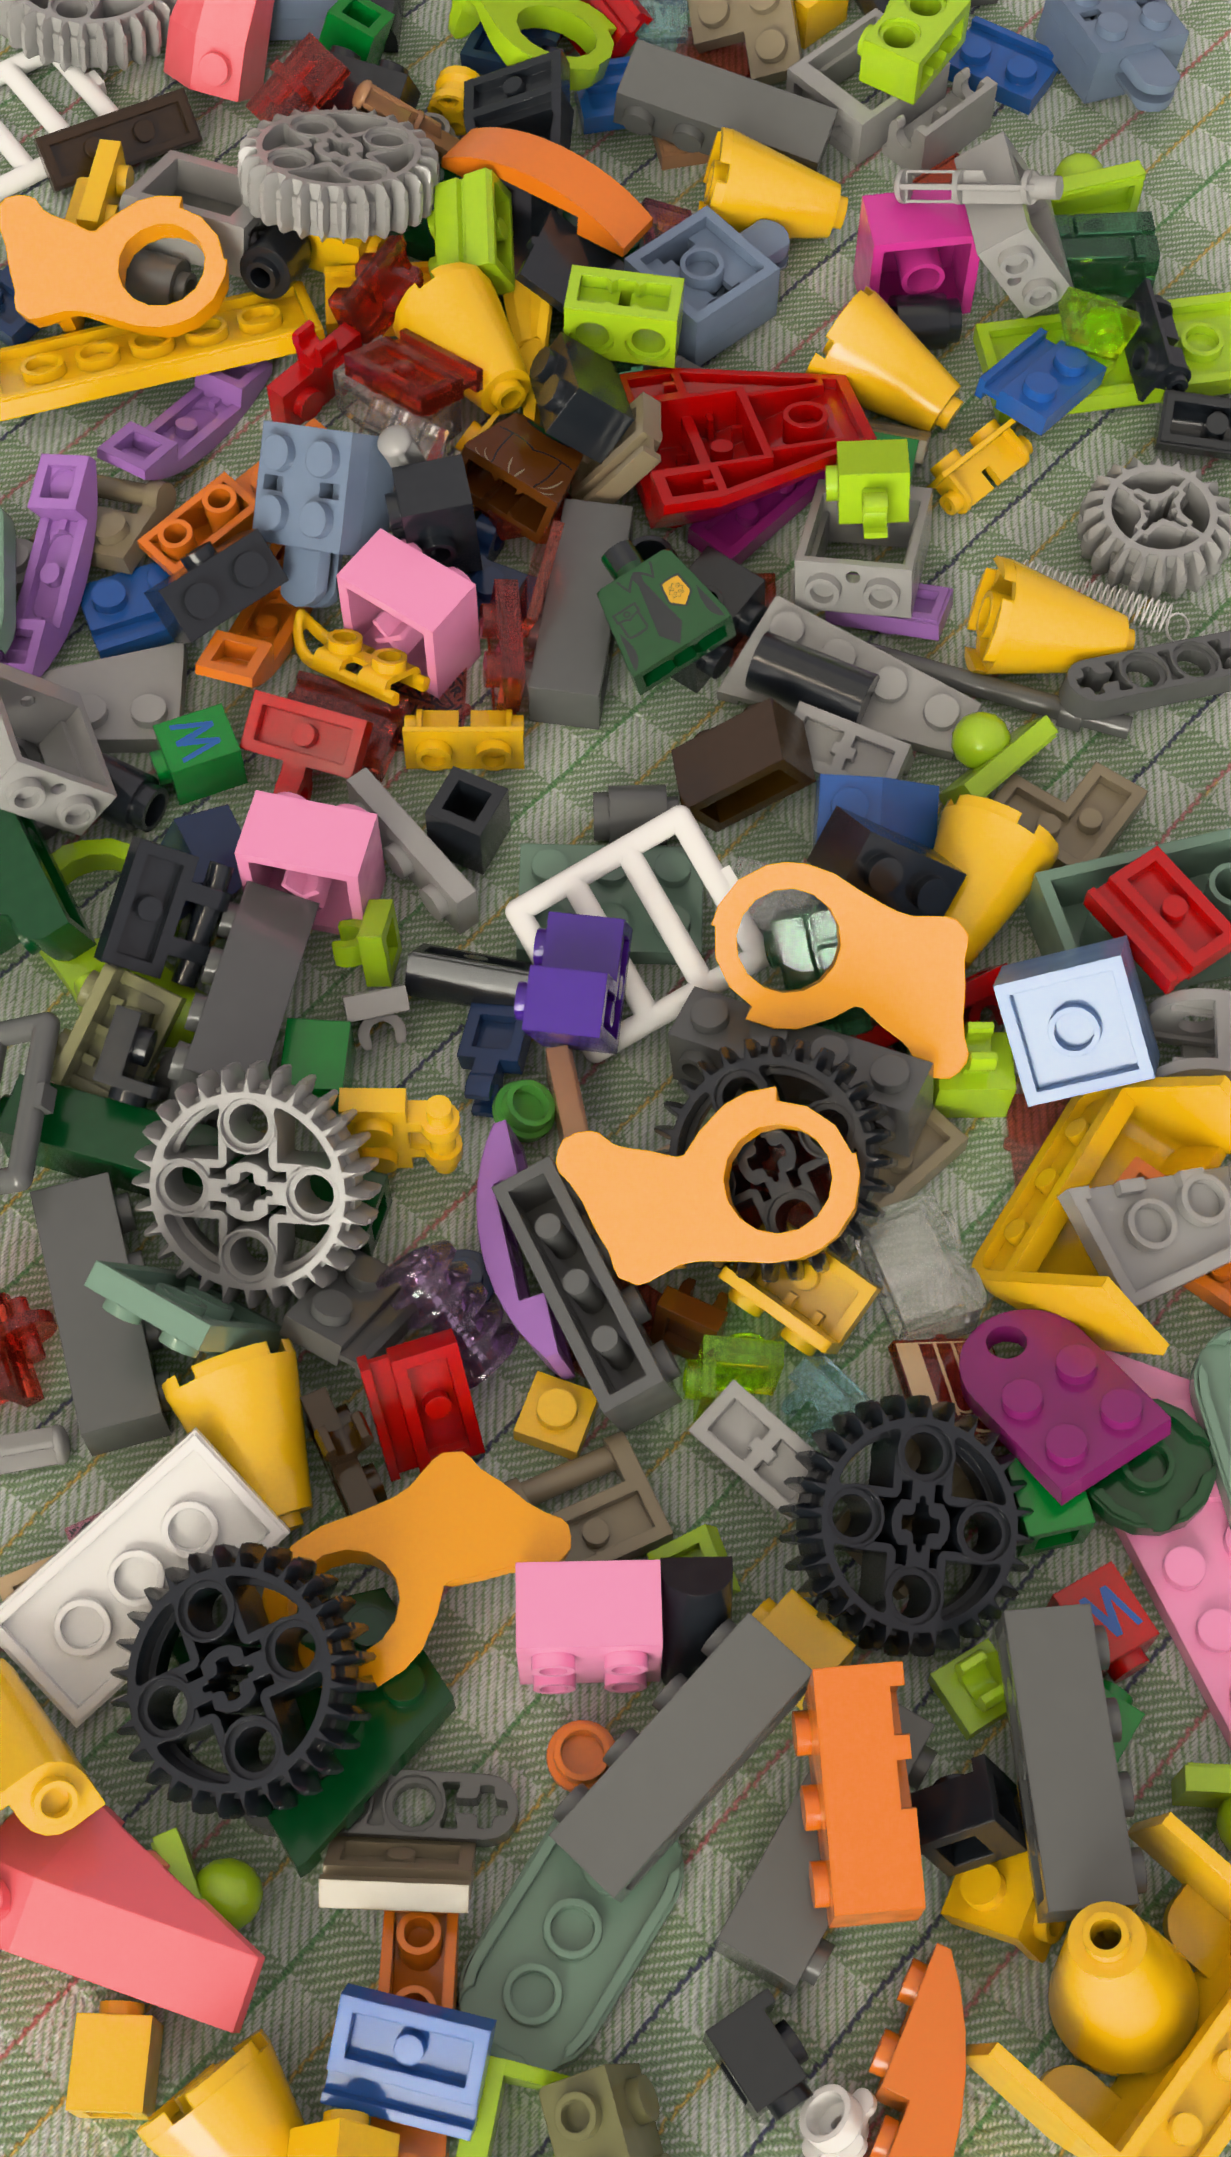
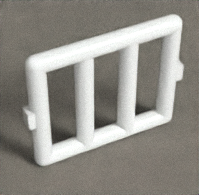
M22 51L1 61L0 87L7 84L48 133L70 127L26 75L43 66L40 61V55L28 59ZM52 62L98 117L119 110L106 95L105 82L95 70L88 73L86 71L84 75L81 67L70 66L64 72L60 67V63ZM0 120V153L14 168L0 176V201L48 177L40 157L33 159Z
M676 805L511 900L505 908V915L534 965V941L537 929L541 928L535 915L568 898L576 914L607 917L589 884L620 866L622 867L688 983L655 1002L629 957L624 999L633 1015L621 1021L617 1053L674 1021L694 986L717 994H721L730 988L720 966L709 970L643 855L644 852L676 835L718 907L738 879L730 865L723 868L692 812L684 805ZM747 910L742 916L736 938L743 951L738 954V957L746 972L752 976L770 965L773 954ZM582 1051L585 1058L592 1063H600L614 1055Z

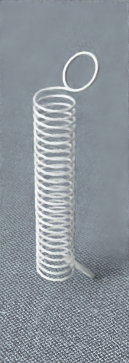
M1026 559L1023 564L1025 565L1027 562L1026 566H1028L1029 560ZM1032 561L1029 567H1031V565L1033 564L1032 569H1034L1035 562ZM1038 563L1035 570H1037L1039 566L1038 572H1040L1041 563ZM1044 565L1041 570V573H1043V570L1045 568L1044 575H1046L1047 565ZM1053 567L1049 569L1046 575L1048 576L1051 571L1050 578L1054 579L1058 571L1056 581L1060 582L1064 574L1062 584L1066 585L1068 578L1070 576L1068 587L1072 588L1073 583L1076 579L1074 590L1076 591L1078 590L1080 583L1083 579L1080 593L1082 594L1084 593L1086 586L1089 582L1086 596L1088 597L1090 596V593L1095 584L1094 593L1092 599L1094 600L1101 587L1100 596L1098 602L1100 603L1107 589L1106 599L1104 605L1106 606L1114 590L1110 608L1112 609L1120 593L1116 611H1119L1121 604L1124 600V597L1126 595L1122 614H1125L1126 609L1132 598L1131 607L1128 614V621L1130 620L1131 614L1138 601V606L1133 620V624L1136 623L1137 617L1145 601L1139 626L1142 625L1145 615L1151 604L1148 620L1146 623V628H1148L1150 620L1157 607L1152 630H1154L1156 623L1159 619V616L1162 612V609L1164 607L1158 632L1161 631V628L1165 621L1166 636L1171 642H1174V640L1169 635L1168 626L1170 618L1178 614L1185 619L1187 625L1186 634L1184 638L1181 640L1186 639L1189 634L1190 625L1187 617L1183 613L1179 612L1171 614L1173 603L1169 605V608L1164 617L1167 605L1166 601L1163 603L1158 614L1161 601L1160 599H1158L1152 611L1154 598L1152 597L1145 611L1148 599L1147 595L1144 597L1139 608L1142 594H1139L1137 596L1133 606L1135 597L1134 591L1132 592L1127 603L1129 590L1125 591L1123 598L1121 600L1123 590L1122 588L1118 590L1117 595L1115 597L1116 586H1114L1108 597L1110 584L1106 585L1104 592L1102 594L1104 585L1103 582L1100 583L1096 592L1097 580L1093 582L1090 589L1091 579L1089 578L1084 586L1085 577L1082 576L1078 583V574L1075 575L1072 583L1071 572L1068 574L1065 581V570L1062 572L1060 578V569H1057L1053 575Z

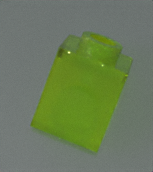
M1073 287L1067 288L1058 303L1066 346L1077 347L1086 354L1109 361H1117L1141 325L1139 312L1118 306V301Z
M736 1333L729 1337L703 1335L697 1358L686 1359L683 1371L682 1398L694 1400L693 1423L715 1401L716 1391H723L733 1379L750 1394L773 1396L784 1367V1341L765 1340L762 1336L754 1333Z

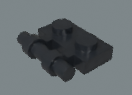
M133 836L94 958L101 962L160 979L167 956H174L178 958L171 981L190 988H196L202 966L206 965L211 950L209 945L220 911L227 912L233 895L228 893L227 890L235 868L210 860L203 884L196 883L192 880L200 857ZM187 900L196 903L186 936L183 938L175 936V932L185 901Z

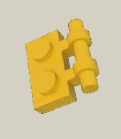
M339 1088L338 1114L350 1109L357 1110V1115L346 1126L350 1134L371 1133L370 1139L357 1150L360 1158H379L378 1165L372 1171L388 1174L396 1171L397 1168H413L414 1157L426 1158L430 1165L441 1174H450L455 1171L463 1156V1143L459 1134L461 1128L459 1111L451 1104L449 1098L444 1095H434L428 1100H408L406 1088Z

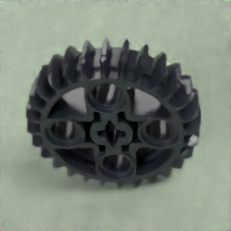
M770 1036L767 1054H763V1050L757 1040L752 1038L744 1039V1058L742 1059L731 1048L726 1046L720 1047L719 1053L723 1064L722 1068L717 1069L714 1065L704 1060L698 1061L696 1065L705 1079L700 1085L683 1078L678 1080V1085L689 1096L686 1103L664 1102V1107L672 1115L676 1116L677 1120L674 1126L658 1125L654 1128L657 1134L671 1140L669 1149L655 1152L675 1157L684 1155L698 1134L711 1108L713 1107L716 1113L725 1103L735 1098L737 1091L745 1083L754 1081L760 1089L776 1086L779 1100L782 1102L787 1101L773 1075L799 1078L822 1089L830 1097L815 1101L807 1106L825 1119L840 1113L847 1121L848 1135L845 1142L852 1154L855 1152L857 1154L861 1175L857 1211L842 1235L818 1254L804 1260L760 1263L764 1282L778 1281L781 1264H784L789 1279L793 1281L803 1280L805 1260H808L812 1268L818 1273L827 1272L829 1265L825 1252L830 1250L838 1258L845 1260L850 1258L852 1253L844 1238L850 1235L859 1240L868 1241L871 1234L860 1223L864 1215L877 1218L885 1216V1211L872 1202L874 1193H893L895 1190L893 1185L885 1180L878 1179L879 1169L898 1166V1159L880 1154L879 1145L896 1139L895 1132L886 1129H875L874 1122L888 1114V1109L882 1104L865 1106L863 1103L875 1090L871 1082L862 1081L852 1087L849 1085L857 1071L855 1065L847 1061L843 1062L833 1072L831 1071L836 1055L834 1051L825 1047L821 1048L814 1059L810 1061L811 1044L804 1039H796L790 1055H787L786 1041L779 1036ZM780 1129L760 1133L742 1147L736 1157L738 1164L734 1161L732 1163L729 1188L734 1207L738 1212H741L756 1205L767 1232L783 1233L789 1231L787 1216L791 1208L797 1203L806 1202L813 1210L814 1217H817L829 1198L819 1175L831 1170L828 1156L816 1140L803 1132L798 1131L799 1138L792 1133ZM769 1146L785 1150L786 1156L777 1161L779 1173L763 1169L762 1163L771 1157ZM809 1153L815 1156L816 1159L810 1161ZM751 1183L768 1188L769 1192L751 1189ZM712 1262V1266L722 1270L725 1265L730 1266L732 1262ZM737 1262L736 1276L742 1279L752 1278L758 1263Z
M900 1394L884 1396L880 1399V1403L874 1400L859 1402L855 1405V1413L845 1411L832 1416L835 1431L825 1428L818 1429L811 1434L821 1453L810 1450L802 1451L795 1455V1458L808 1470L807 1476L789 1477L784 1481L786 1486L800 1493L798 1503L783 1505L778 1509L781 1514L796 1518V1530L786 1532L780 1535L778 1539L782 1543L798 1545L800 1556L786 1563L785 1568L788 1571H806L809 1579L797 1590V1593L801 1597L812 1598L822 1596L823 1598L816 1609L818 1611L816 1616L820 1620L826 1621L835 1620L839 1616L836 1628L842 1632V1636L848 1639L858 1636V1647L866 1651H878L883 1647L884 1654H887V1656L904 1657L910 1652L914 1656L929 1657L934 1655L936 1648L946 1651L959 1649L960 1637L977 1638L983 1636V1629L979 1619H1000L1002 1612L994 1599L995 1597L1013 1598L1019 1595L1018 1591L1007 1580L1009 1572H1026L1029 1569L1026 1563L1015 1557L1016 1546L1032 1544L1035 1540L1025 1533L1018 1531V1520L1031 1515L1034 1510L1016 1505L1013 1495L1025 1488L1027 1482L1024 1480H1008L1004 1473L1015 1461L1016 1457L1012 1454L993 1456L991 1450L999 1434L985 1432L974 1435L978 1424V1416L965 1414L955 1417V1403L945 1401L931 1405L930 1397L926 1395L910 1396L905 1401L904 1396H900ZM910 1438L917 1443L921 1455L919 1466L915 1471L909 1467L905 1459V1447ZM872 1444L869 1485L841 1483L840 1476L848 1462L859 1451ZM955 1461L967 1476L976 1499L951 1496ZM840 1498L847 1504L851 1518L849 1527L844 1534L837 1530L833 1522V1509ZM969 1517L974 1520L978 1528L977 1543L972 1550L964 1539V1527ZM902 1518L912 1521L911 1531L902 1529ZM834 1550L863 1553L858 1594L844 1577L836 1560ZM946 1564L970 1565L971 1573L965 1584L948 1603L943 1605ZM899 1579L905 1582L909 1594L907 1607L902 1613L897 1611L892 1597L894 1586Z
M246 1542L242 1543L240 1548L227 1544L215 1545L213 1556L199 1552L189 1554V1570L178 1567L164 1569L170 1590L158 1587L144 1589V1593L153 1607L150 1613L132 1611L127 1614L128 1618L140 1629L136 1639L129 1638L116 1641L118 1647L131 1653L129 1665L113 1668L110 1671L112 1676L127 1681V1693L113 1698L110 1703L115 1707L129 1708L131 1720L119 1727L116 1732L120 1735L139 1736L141 1742L129 1755L128 1759L133 1762L154 1761L145 1782L152 1785L170 1784L167 1800L174 1803L191 1801L192 1812L198 1814L218 1812L219 1818L241 1819V1817L245 1816V1813L251 1818L267 1817L272 1814L273 1807L278 1810L293 1809L299 1805L298 1793L307 1796L317 1795L323 1791L318 1772L325 1775H338L344 1771V1767L334 1753L336 1748L350 1750L361 1746L360 1742L347 1729L350 1721H369L372 1718L371 1713L356 1706L357 1694L375 1691L377 1685L374 1682L359 1678L358 1666L375 1660L377 1656L374 1652L356 1650L353 1640L367 1632L370 1627L365 1623L345 1622L344 1617L356 1605L357 1601L352 1597L341 1595L331 1598L339 1579L331 1574L321 1573L315 1575L317 1562L305 1557L293 1558V1552L290 1549L276 1546L267 1549L263 1544ZM256 1586L265 1587L284 1595L298 1606V1613L282 1617L270 1624L263 1606V1599L258 1593ZM223 1594L227 1601L228 1611L226 1619L217 1628L213 1621L212 1610L217 1598ZM181 1632L190 1661L168 1671L171 1654ZM309 1632L315 1640L316 1651L311 1664L304 1668L299 1661L298 1647L303 1636ZM238 1644L261 1645L262 1647L240 1646ZM246 1667H254V1670L248 1673V1678L244 1679L247 1676ZM239 1685L240 1692H233V1688ZM322 1686L319 1706L314 1721L307 1732L296 1697ZM182 1691L187 1700L188 1709L182 1724L178 1725L174 1718L173 1705L176 1697ZM265 1712V1715H249V1716H243V1715H241V1714H226V1713H255V1714H257V1713ZM267 1731L272 1735L276 1748L274 1759L268 1767L262 1763L258 1750L260 1740ZM215 1735L222 1754L223 1764L228 1773L217 1771L201 1763L190 1752L189 1745Z

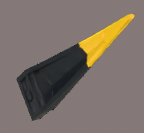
M562 49L464 81V125L466 133L471 129L482 127L514 129L545 138L570 150L574 109L570 104V63ZM500 179L512 193L514 269L516 277L529 252L526 247L527 242L533 236H537L547 214L552 209L562 217L563 210ZM515 279L514 291L503 294L508 323L527 372L530 375V368L534 358L542 348L549 345L553 306ZM530 385L528 395L522 404L523 415L540 425V412L532 385Z

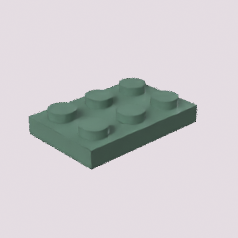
M521 843L518 896L606 845ZM655 846L644 852L643 855L702 956L703 882L683 847ZM621 866L589 884L605 915L610 918L625 919L633 929L629 956L633 964L677 965ZM565 898L535 915V918L541 928H547L549 911L576 913L568 898ZM517 937V960L531 962Z
M96 1260L84 1284L87 1288L106 1298L102 1305L105 1311L135 1325H140L142 1320L147 1321L162 1330L158 1338L162 1344L189 1357L196 1358L199 1351L215 1357L234 1349L267 1341L272 1354L278 1352L281 1339H287L279 1335L281 1325L249 1309L235 1299L229 1304L223 1303L222 1292L214 1287L207 1292L199 1291L198 1288L201 1280L191 1274L182 1279H176L178 1270Z

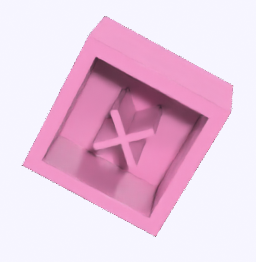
M380 528L336 575L344 629H351L361 633L363 643L373 647L375 650L394 648L407 654V663L419 667L421 674L430 678L428 690L422 692L430 697L431 694L434 696L433 699L438 698L441 701L444 697L443 693L447 694L450 691L448 688L453 685V682L455 681V684L458 682L456 678H461L463 676L461 673L464 672L465 674L481 656L476 584L460 569L446 567L422 553L421 548L414 542L407 543L406 539L400 540Z
M259 790L255 791L234 852L243 892L248 880L320 903L312 930L340 935L338 929L339 921L346 919L362 920L368 900L380 899L386 882L378 815L367 812L363 808L352 804L335 806L309 801L291 792L274 794Z
M660 1560L515 1562L516 1654L520 1685L533 1684V1690L541 1694H566L576 1690V1683H604V1689L609 1692L633 1693L645 1690L647 1682H660L663 1651Z

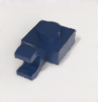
M471 1003L457 1058L462 1069L471 1070L466 1081L464 1096L466 1099H474L471 1110L473 1116L493 1118L492 1103L496 1094L503 1087L504 1073L523 1074L532 1037L522 1030L523 1021L515 1019L514 1006Z

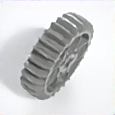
M0 0V35L9 38L12 48H23L26 58L30 59L40 55V61L45 67L52 62L60 63V67L64 72L70 66L81 67L84 75L87 68H101L105 74L109 66L115 65L125 71L129 61L143 65L146 60V54L157 57L160 55L161 46L166 47L169 18L177 0Z
M334 104L332 110H319L313 106L311 111L301 112L294 108L290 116L277 113L272 121L262 120L259 122L258 127L247 131V136L240 141L237 174L242 203L250 209V214L255 218L261 217L267 227L277 225L279 231L283 234L292 230L297 231L301 239L308 235L318 236L322 243L326 238H340L343 244L346 238H360L365 243L368 236L377 235L385 240L390 231L403 234L408 225L416 227L421 223L422 218H427L431 215L432 208L434 207V186L440 180V162L434 142L426 137V133L422 129L414 130L411 122L398 123L394 114L386 117L378 116L375 109L369 113L359 112L355 106L351 110H338Z
M257 1060L249 1065L246 1074L238 1061L224 1066L221 1070V1076L215 1069L205 1071L196 1078L197 1085L193 1081H188L176 1089L174 1092L176 1099H169L160 1104L156 1112L162 1120L152 1122L142 1131L154 1144L144 1146L134 1156L135 1159L148 1165L151 1169L135 1176L131 1183L135 1186L147 1188L150 1191V1196L139 1202L135 1206V1210L137 1212L153 1211L156 1221L144 1230V1236L149 1237L162 1234L167 1243L158 1253V1259L163 1260L176 1254L183 1261L176 1273V1279H182L195 1271L202 1276L198 1288L199 1291L207 1292L215 1284L222 1285L223 1303H231L244 1290L249 1309L259 1306L265 1300L267 1294L273 1306L277 1308L290 1300L292 1293L300 1300L315 1284L322 1289L328 1287L337 1279V1270L342 1272L354 1263L356 1255L351 1249H361L370 1237V1234L361 1226L371 1224L379 1213L377 1209L362 1201L374 1198L380 1192L382 1185L363 1180V1175L378 1165L379 1158H360L357 1149L370 1139L371 1133L350 1134L346 1126L357 1115V1110L350 1109L337 1115L331 1109L339 1094L338 1090L333 1089L318 1098L312 1094L317 1078L316 1074H309L296 1085H292L291 1064H284L277 1068L270 1079L265 1060ZM247 1104L255 1105L264 1112L268 1122L267 1133L259 1132L251 1127L245 1113ZM219 1109L217 1120L218 1146L204 1144L188 1146L185 1142L197 1124L208 1114ZM295 1118L314 1134L325 1152L295 1150ZM241 1154L246 1155L235 1164H229ZM183 1167L191 1168L198 1173L203 1184L202 1194L195 1193L186 1186L182 1176ZM253 1174L254 1183H249V1180L245 1178ZM311 1175L322 1176L329 1181L334 1192L333 1202L321 1200L314 1194L310 1184ZM260 1186H265V1189L269 1191L261 1195ZM279 1205L284 1206L275 1214H270ZM192 1217L219 1219V1247L204 1235ZM295 1224L311 1226L328 1224L329 1228L321 1241L311 1251L294 1260L296 1245ZM247 1237L257 1238L264 1244L268 1252V1262L258 1261L251 1256L247 1249Z

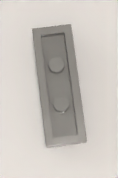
M366 767L348 778L346 782L350 804L378 815L382 851L387 864L400 879L408 876L420 889L419 896L428 912L438 921L445 918L459 934L479 922L477 890Z

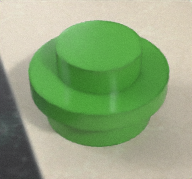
M527 1079L513 1081L503 1086L496 1094L492 1103V1114L495 1123L506 1120L520 1142H535L543 1138L552 1128L555 1121V1103L550 1091L541 1083Z

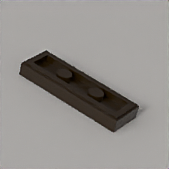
M184 88L33 140L53 193L75 186L76 180L79 177H89L100 139L121 141L126 165L131 166L165 155L170 150L176 151L203 141Z

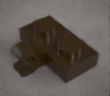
M326 1387L301 1396L304 1422L346 1517L388 1500L374 1464L371 1462L361 1467L357 1458L374 1441L363 1413L356 1411L351 1414L346 1404L335 1408Z

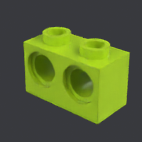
M889 0L882 17L875 25L869 24L859 39L857 54L861 56L859 81L914 105L965 42L971 0Z
M572 265L564 303V334L610 361L675 369L682 328L685 278Z

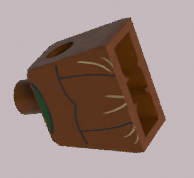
M513 413L469 440L461 452L473 505L540 546L544 542L549 528L569 491L582 461L583 454L545 432L543 426L518 413Z

